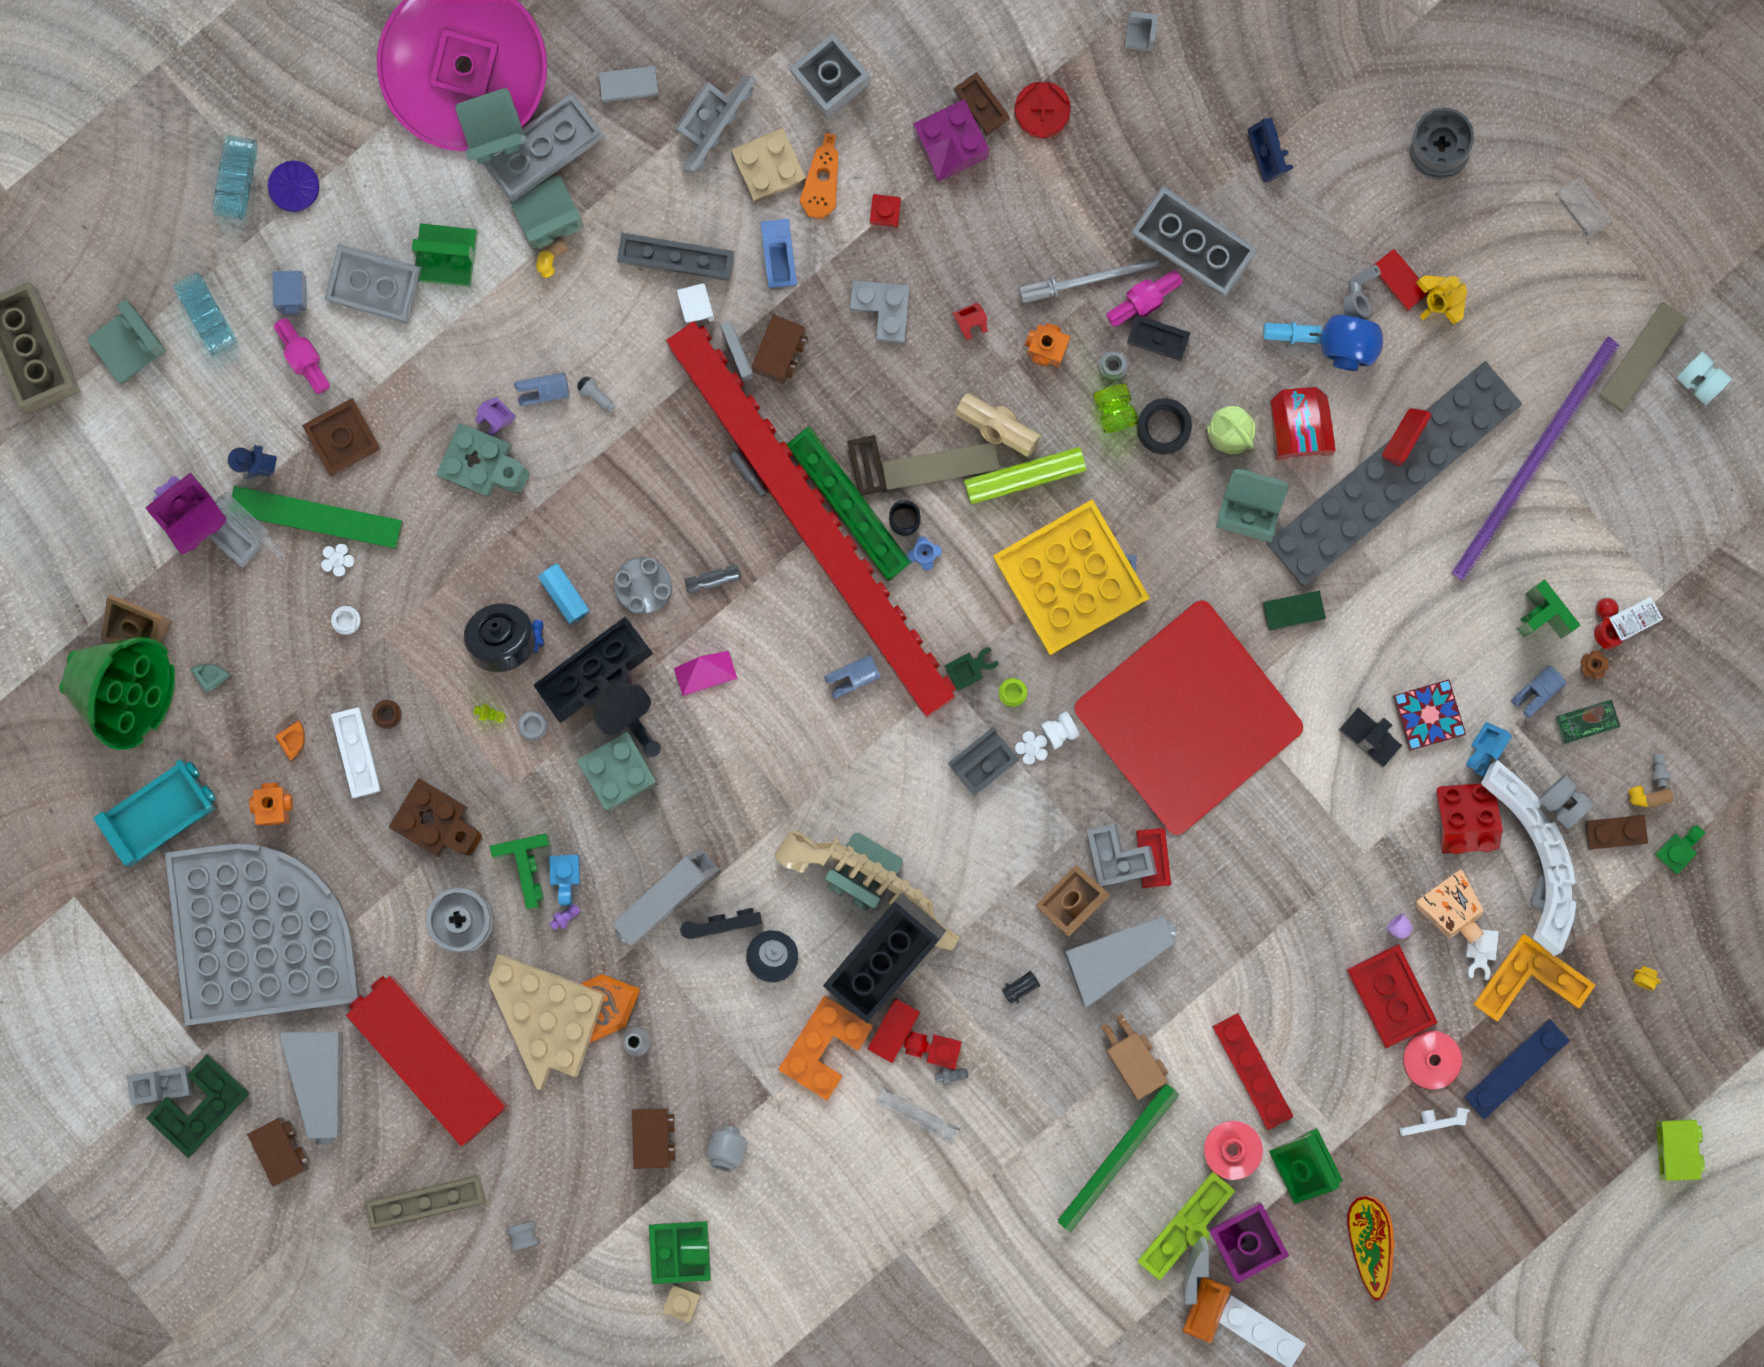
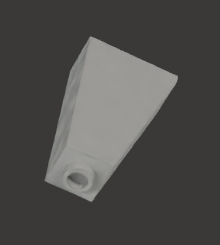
M702 848L685 856L612 923L616 928V935L624 943H629L630 946L639 942L720 871L719 867Z
M1165 916L1065 951L1084 1007L1094 1003L1174 944L1173 938L1177 936L1172 921H1166Z
M280 1032L281 1044L307 1137L316 1138V1144H334V1138H342L343 1032Z

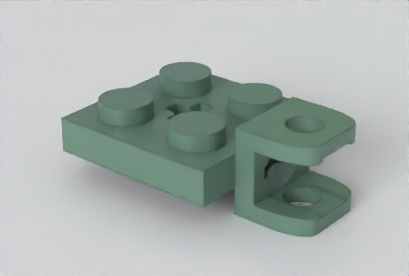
M458 423L436 475L439 478L490 498L495 485L510 492H522L530 473L520 462L508 457L512 448L510 443ZM478 453L477 457L481 460L480 463L469 467V456Z

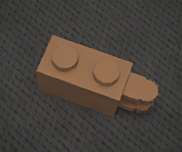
M1121 1013L1116 1018L1127 1037L1118 1042L1111 1027L1106 1023L1101 1025V1029L1112 1045L1105 1051L1135 1099L1140 1100L1167 1083L1168 1081L1165 1076L1169 1073L1160 1059L1155 1061L1149 1051L1153 1047L1144 1034L1139 1036L1137 1032H1133Z

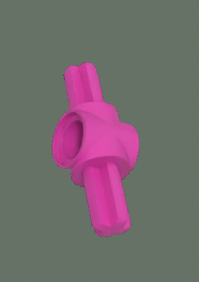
M1172 270L1154 283L1146 279L1132 287L1126 293L1127 300L1107 312L1106 317L1113 327H1117L1135 314L1145 317L1157 310L1164 302L1163 296L1183 284L1180 274L1176 270Z
M283 318L274 324V329L285 345L283 355L294 372L298 375H304L316 394L327 391L330 383L318 366L321 358L308 338L299 337L289 319Z

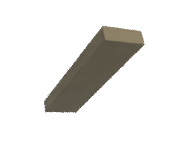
M1662 302L1598 397L1623 412L1687 317Z
M993 443L882 462L887 491L977 476L1000 470L996 446Z
M479 1174L366 1201L365 1206L370 1229L375 1230L485 1204L486 1199Z

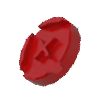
M1039 81L1033 82L1022 89L1016 98L1014 108L1016 122L1022 131L1032 137L1041 139L1053 137L1060 133L1067 125L1071 112L1069 97L1061 87L1052 82Z

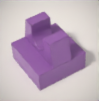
M494 397L480 405L477 409L479 413L475 421L481 424L487 420L491 424L487 433L493 436L504 427L510 425L516 416L497 397Z

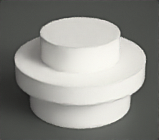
M350 606L339 607L334 611L331 618L333 628L343 635H350L357 631L361 622L359 613Z

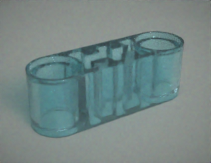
M226 136L213 199V215L240 220L244 219L257 156L258 145L256 139Z
M198 271L172 285L212 356L238 342Z

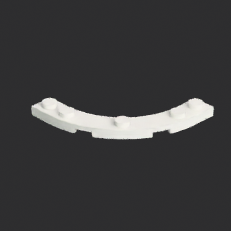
M1496 760L1489 765L1482 785L1518 817L1536 846L1544 870L1546 898L1544 910L1533 939L1553 956H1556L1563 951L1574 921L1576 902L1572 900V885L1575 884V877L1569 852L1556 823H1550L1541 810L1540 806L1542 803L1538 800L1539 798L1515 774Z

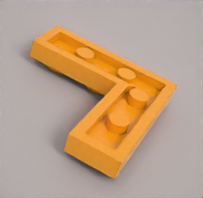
M1522 934L1472 1005L1495 1022H1498L1528 978L1532 976L1575 1008L1580 1009L1596 985L1561 959L1553 956L1526 934Z

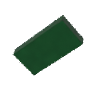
M1320 590L1263 602L1268 631L1326 619Z

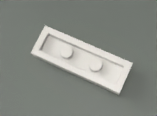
M357 707L331 714L352 798L355 799L381 792L361 708Z
M1230 1295L1227 1299L1219 1323L1286 1367H1292L1306 1344L1234 1296Z

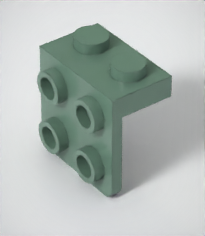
M507 88L456 105V112L469 149L465 150L468 161L476 159L477 163L481 164L494 159L492 153L503 150L504 154L507 155L521 150L519 144L527 142L511 93Z
M559 176L540 183L514 203L510 200L532 249L544 248L552 244L555 239L563 235H572L584 226L577 208L562 178Z
M1234 469L1222 500L1216 527L1271 543L1289 484L1277 478L1266 477L1249 470Z
M854 833L846 847H853L854 851L860 855L864 853L874 863H881L884 869L889 872L894 871L896 875L903 864L900 857L860 833ZM847 864L840 872L836 871L834 866L830 869L825 877V880L829 882L827 888L840 896L846 892L854 897L852 903L865 911L869 907L873 910L877 908L884 894L880 896L876 893V888L880 883L874 880L869 887H866L862 881L866 875L862 872L855 879L850 878L848 872L851 866Z

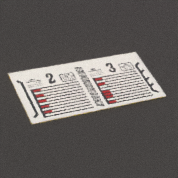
M1651 597L1609 618L1621 641L1663 620Z

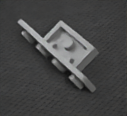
M743 76L729 97L709 82L704 83L674 128L696 145L681 167L684 172L694 173L703 167L707 160L705 155L710 148H714L722 138L721 131L725 125H729L738 114L736 109L742 101H746L752 94L754 89L752 85L756 80L752 76Z

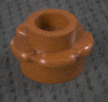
M1591 651L1590 654L1586 653L1581 658V671L1586 677L1600 679L1605 675V671L1609 669V661L1603 657V653L1600 651ZM1596 662L1597 667H1593L1592 663Z

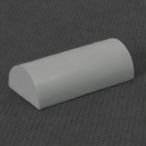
M1164 186L1161 187L1130 233L1224 297H1227L1258 250Z

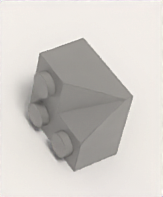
M834 33L789 68L808 99L826 120L870 85V75Z

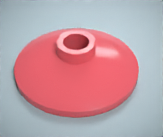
M1426 1031L1413 1037L1407 1044L1403 1063L1407 1075L1415 1084L1426 1089H1440L1448 1086L1457 1078L1462 1066V1055L1457 1043L1450 1036L1439 1031ZM1433 1054L1439 1057V1063L1436 1066L1431 1065L1429 1062V1058Z
M1226 1121L1215 1126L1208 1134L1204 1144V1156L1208 1166L1220 1177L1230 1180H1238L1251 1175L1259 1166L1263 1155V1146L1258 1133L1251 1126L1240 1121ZM1235 1144L1238 1151L1235 1155L1231 1156L1227 1152V1147Z

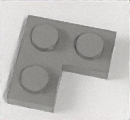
M853 281L850 311L878 313L876 341L905 343L910 285Z
M1117 824L1087 830L1097 879L1101 887L1157 874L1151 846L1123 851Z

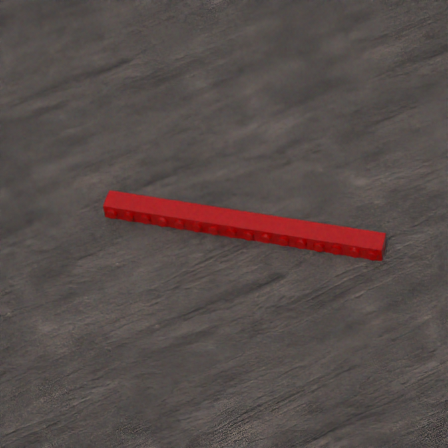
M694 321L666 339L667 346L739 450L756 471L764 486L927 719L955 699L953 694L956 691L955 686L948 676L942 678L936 670L940 665L932 653L929 652L926 655L920 647L924 642L915 629L909 631L904 624L907 617L898 605L893 608L887 598L891 595L882 582L877 584L872 578L871 574L874 573V570L865 558L860 560L854 551L858 547L849 534L844 537L838 528L842 524L833 511L828 514L822 504L826 501L817 488L811 490L806 481L809 477L800 464L795 467L790 457L793 454L784 441L779 444L773 434L777 431L768 418L763 420L757 411L761 408L752 395L747 397L741 388L745 385L736 372L731 374L725 366L728 360L719 348L717 350L712 348L709 343L712 337L703 325L698 327Z

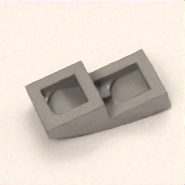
M190 1066L127 1076L131 1105L161 1101L167 1096L173 1099L194 1095L192 1080L186 1076L191 1071Z
M1206 1237L1199 1238L1187 1261L1183 1279L1185 1305L1197 1304V1277H1209V1249Z

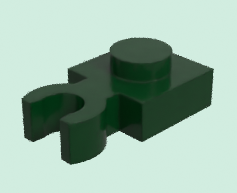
M990 647L981 650L976 659H973L969 652L944 665L957 692L982 680L981 670H993L998 666V661L987 664L984 661V656L992 651Z

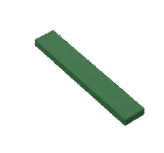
M810 426L806 427L786 444L887 581L895 578L912 564Z
M238 486L233 488L228 510L229 515L392 549H397L403 521Z
M1164 1084L1059 1217L1058 1223L1066 1230L1072 1232L1177 1099L1179 1094L1171 1086Z

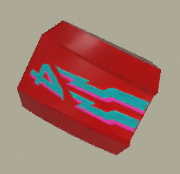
M1317 387L1284 389L1270 400L1276 460L1312 455L1328 456L1336 452L1328 397Z

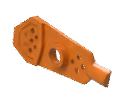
M825 133L823 145L816 148L799 200L800 205L808 217L824 219L836 209L839 152L834 148L835 134ZM822 171L827 172L829 175L825 181H821L817 177Z

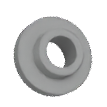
M1110 351L1101 357L1099 371L1106 379L1117 380L1126 373L1127 360L1121 353ZM1109 362H1116L1118 369L1111 371L1107 365Z

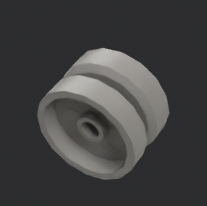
M452 888L443 891L433 899L427 910L426 925L429 935L437 945L448 951L467 953L477 950L488 941L494 930L495 917L491 905L484 896L469 889ZM460 915L466 917V923H462V926L457 924V918Z

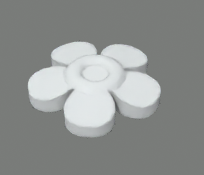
M338 544L335 552L333 547L327 546L323 550V555L328 559L322 561V569L326 572L333 570L334 575L337 577L345 575L346 569L344 566L352 567L354 564L353 556L346 555L348 547L344 544Z
M1032 731L1025 732L1022 736L1024 742H1018L1015 746L1016 752L1018 754L1026 752L1023 756V761L1026 764H1033L1035 756L1040 761L1045 760L1048 756V751L1040 747L1047 745V738L1044 735H1039L1035 739V734Z

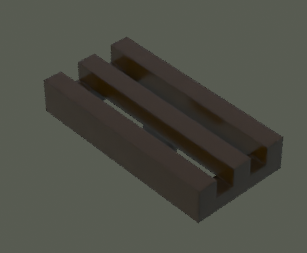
M872 435L847 441L857 490L862 497L887 492L876 436ZM870 442L880 486L874 487L865 443ZM856 445H860L869 487L867 489H863L854 448Z

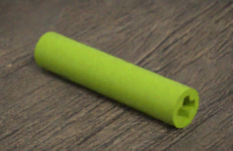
M1076 447L964 480V485L970 505L1086 472L1087 470L1081 448Z

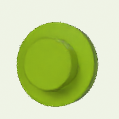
M1009 678L1000 685L998 691L999 698L1006 706H1020L1027 697L1026 685L1019 679Z

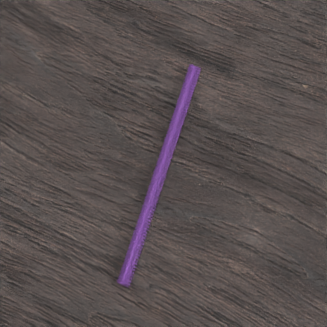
M1607 336L1605 338V341H1603V344H1601V347H1599V350L1591 359L1592 362H1589L1590 365H1587L1588 368L1582 373V377L1580 376V379H1578V382H1576V385H1574V388H1572V391H1570V394L1562 403L1563 406H1560L1561 409L1553 417L1551 423H1549V426H1547V429H1545V432H1543V435H1541V438H1539V441L1531 450L1530 456L1522 464L1518 473H1516V476H1514V479H1512V482H1510V485H1508V488H1506V491H1504V494L1494 507L1495 509L1492 510L1493 512H1491L1487 521L1485 520V524L1483 523V527L1481 526V530L1479 529V532H1477V535L1452 571V574L1459 580L1463 581L1462 579H1466L1464 576H1468L1466 573H1470L1468 570H1472L1470 567H1474L1472 564H1476L1474 561H1478L1476 558H1480L1478 555H1482L1480 552L1483 553L1482 549H1486L1484 546H1488L1486 543H1490L1488 540H1492L1490 537L1493 538L1492 534L1495 535L1494 531L1497 532L1496 528L1499 529L1498 525L1501 526L1499 523H1503L1501 520H1505L1503 517H1507L1505 514H1509L1507 511H1511L1509 508H1513L1511 505H1515L1513 502H1517L1515 499H1519L1517 496H1521L1519 493H1523L1521 490L1524 491L1523 487H1527L1525 484H1529L1527 481H1531L1529 478H1533L1531 475L1534 476L1533 472L1536 473L1535 469L1538 470L1537 467H1540L1538 464H1542L1540 461H1544L1542 458H1546L1548 455L1546 452H1550L1548 449H1552L1550 446H1554L1552 443L1555 444L1554 440L1557 441V438L1560 437L1559 435L1562 434L1561 432L1564 431L1562 428H1566L1564 425H1568L1566 422L1568 423V420H1571L1570 417H1573L1572 414H1575L1573 411H1577L1583 402L1581 399H1585L1583 396H1587L1586 394L1589 393L1588 391L1591 390L1590 388L1597 381L1595 378H1599L1597 376L1600 375L1599 373H1602L1601 370H1604L1612 358L1610 355L1613 356V353L1616 352L1615 350L1618 349L1617 347L1620 346L1611 337Z

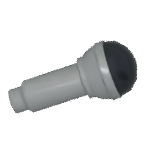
M586 376L579 380L577 385L579 393L591 397L604 410L611 412L615 408L612 401L598 389L593 378Z

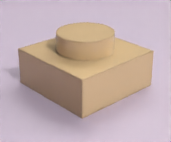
M673 1284L662 1313L690 1323L701 1294Z

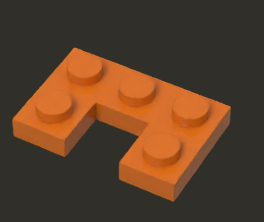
M824 995L778 1070L828 1101L843 1075L820 1062L819 1058L833 1036L859 1051L874 1026L869 1023L867 1024L860 1017Z

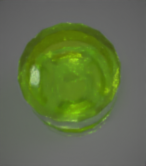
M1128 384L1113 385L1092 394L1096 410L1103 412L1100 416V422L1104 434L1130 428L1139 422L1136 409L1128 405L1132 400Z

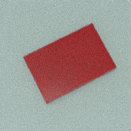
M1399 944L1346 969L1384 1048H1388L1438 1023Z

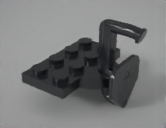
M626 616L533 685L560 723L584 706L590 711H595L593 720L604 734L615 735L628 727L643 746L644 752L648 757H655L660 753V744L654 741L638 719L649 710L651 699L640 684H632L633 677L630 672L650 657L653 652Z

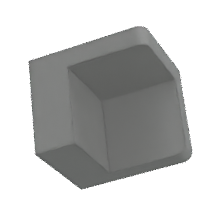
M1130 11L1125 49L1153 52L1158 14Z

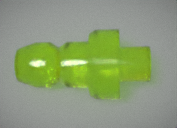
M483 703L482 707L474 706L472 714L479 715L478 720L486 721L488 719L504 723L506 717L504 712L489 708L490 705Z

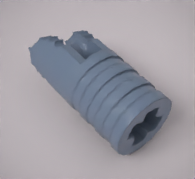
M565 372L519 380L514 383L515 389L520 392L538 389L536 392L520 396L518 402L521 406L570 397Z
M871 655L824 676L826 683L836 682L846 676H849L851 680L832 691L831 694L834 699L881 678Z
M1548 665L1515 695L1511 702L1515 706H1519L1534 694L1536 698L1526 707L1523 713L1527 718H1530L1567 683L1553 667Z

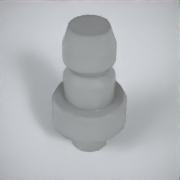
M1656 754L1653 759L1655 772L1652 774L1654 782H1658V788L1667 787L1666 781L1670 780V773L1666 771L1663 754Z

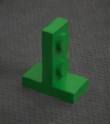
M547 833L489 846L491 857L495 859L515 854L525 905L528 910L541 908L540 901L544 900L541 883L536 884L534 873L538 872L535 855L530 856L529 851L550 847L551 841Z

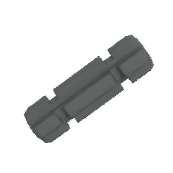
M733 564L727 566L725 570L720 568L700 574L698 578L696 576L686 578V589L689 594L700 592L702 588L706 590L726 584V581L729 580L730 582L740 580L741 573L738 565Z

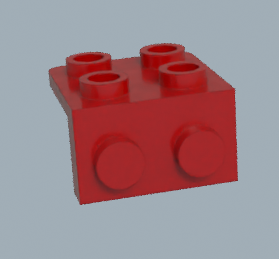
M1482 783L1438 787L1436 797L1442 823L1440 841L1442 854L1500 850L1503 827L1496 796L1485 788Z

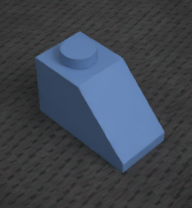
M789 219L761 222L768 287L797 285Z

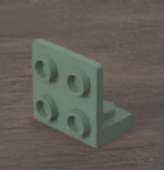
M126 299L117 305L121 314L87 339L120 384L127 381L167 351L135 307Z

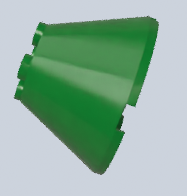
M135 637L86 647L79 651H71L67 657V665L59 690L61 694L67 697L100 743L112 749L127 750L143 743L144 739L142 738L151 729L156 730L163 721L174 693L175 668L174 665L170 664L167 656L169 651L162 643L148 637Z

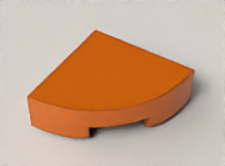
M299 720L275 735V738L291 761L301 752L305 741L304 727Z

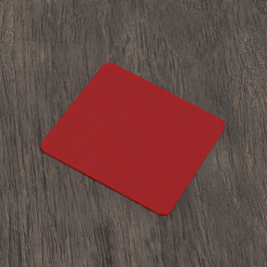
M1204 600L1196 601L1081 696L1074 705L1076 716L1167 830L1175 835L1182 834L1299 737L1303 731L1301 719L1213 607Z

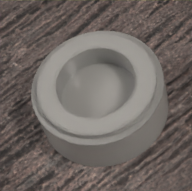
M529 711L520 717L518 729L526 739L539 740L546 734L548 723L541 713Z

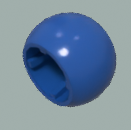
M1334 315L1328 320L1322 330L1320 344L1324 356L1334 360V367L1348 371H1358L1359 366L1368 367L1377 360L1382 351L1384 339L1381 327L1377 323L1352 316Z

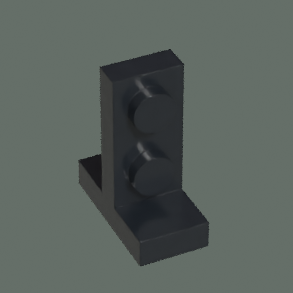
M1359 707L1339 729L1342 734L1382 768L1402 747V744L1388 732L1392 724L1387 719L1382 718L1375 722Z

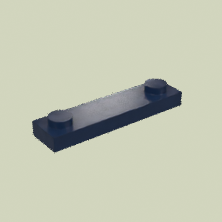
M1548 1019L1463 1098L1482 1119H1485L1570 1040L1551 1019Z

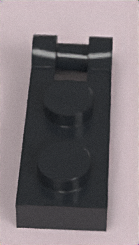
M754 908L736 911L737 917L726 919L725 914L708 917L709 923L697 925L691 921L684 922L681 925L680 932L687 939L701 938L763 924L761 912L754 913Z

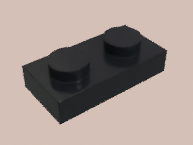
M1136 314L1127 344L1181 361L1191 333Z

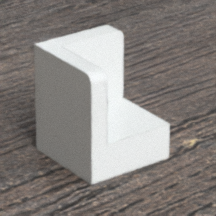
M705 283L677 290L687 324L707 318L709 322L715 321Z

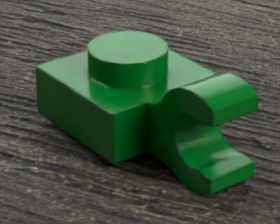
M1693 825L1682 838L1676 833L1673 834L1654 855L1675 875H1678L1697 854L1691 847L1706 832L1698 825Z

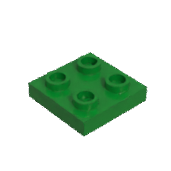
M708 1221L649 1224L652 1284L711 1281Z

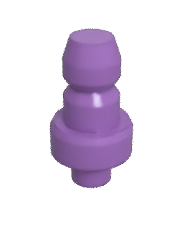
M172 476L162 487H157L154 491L156 496L153 498V501L180 480L176 476Z
M574 904L561 913H555L552 916L554 920L549 923L550 927L553 930H556L558 927L563 930L568 926L567 922L579 914V908Z

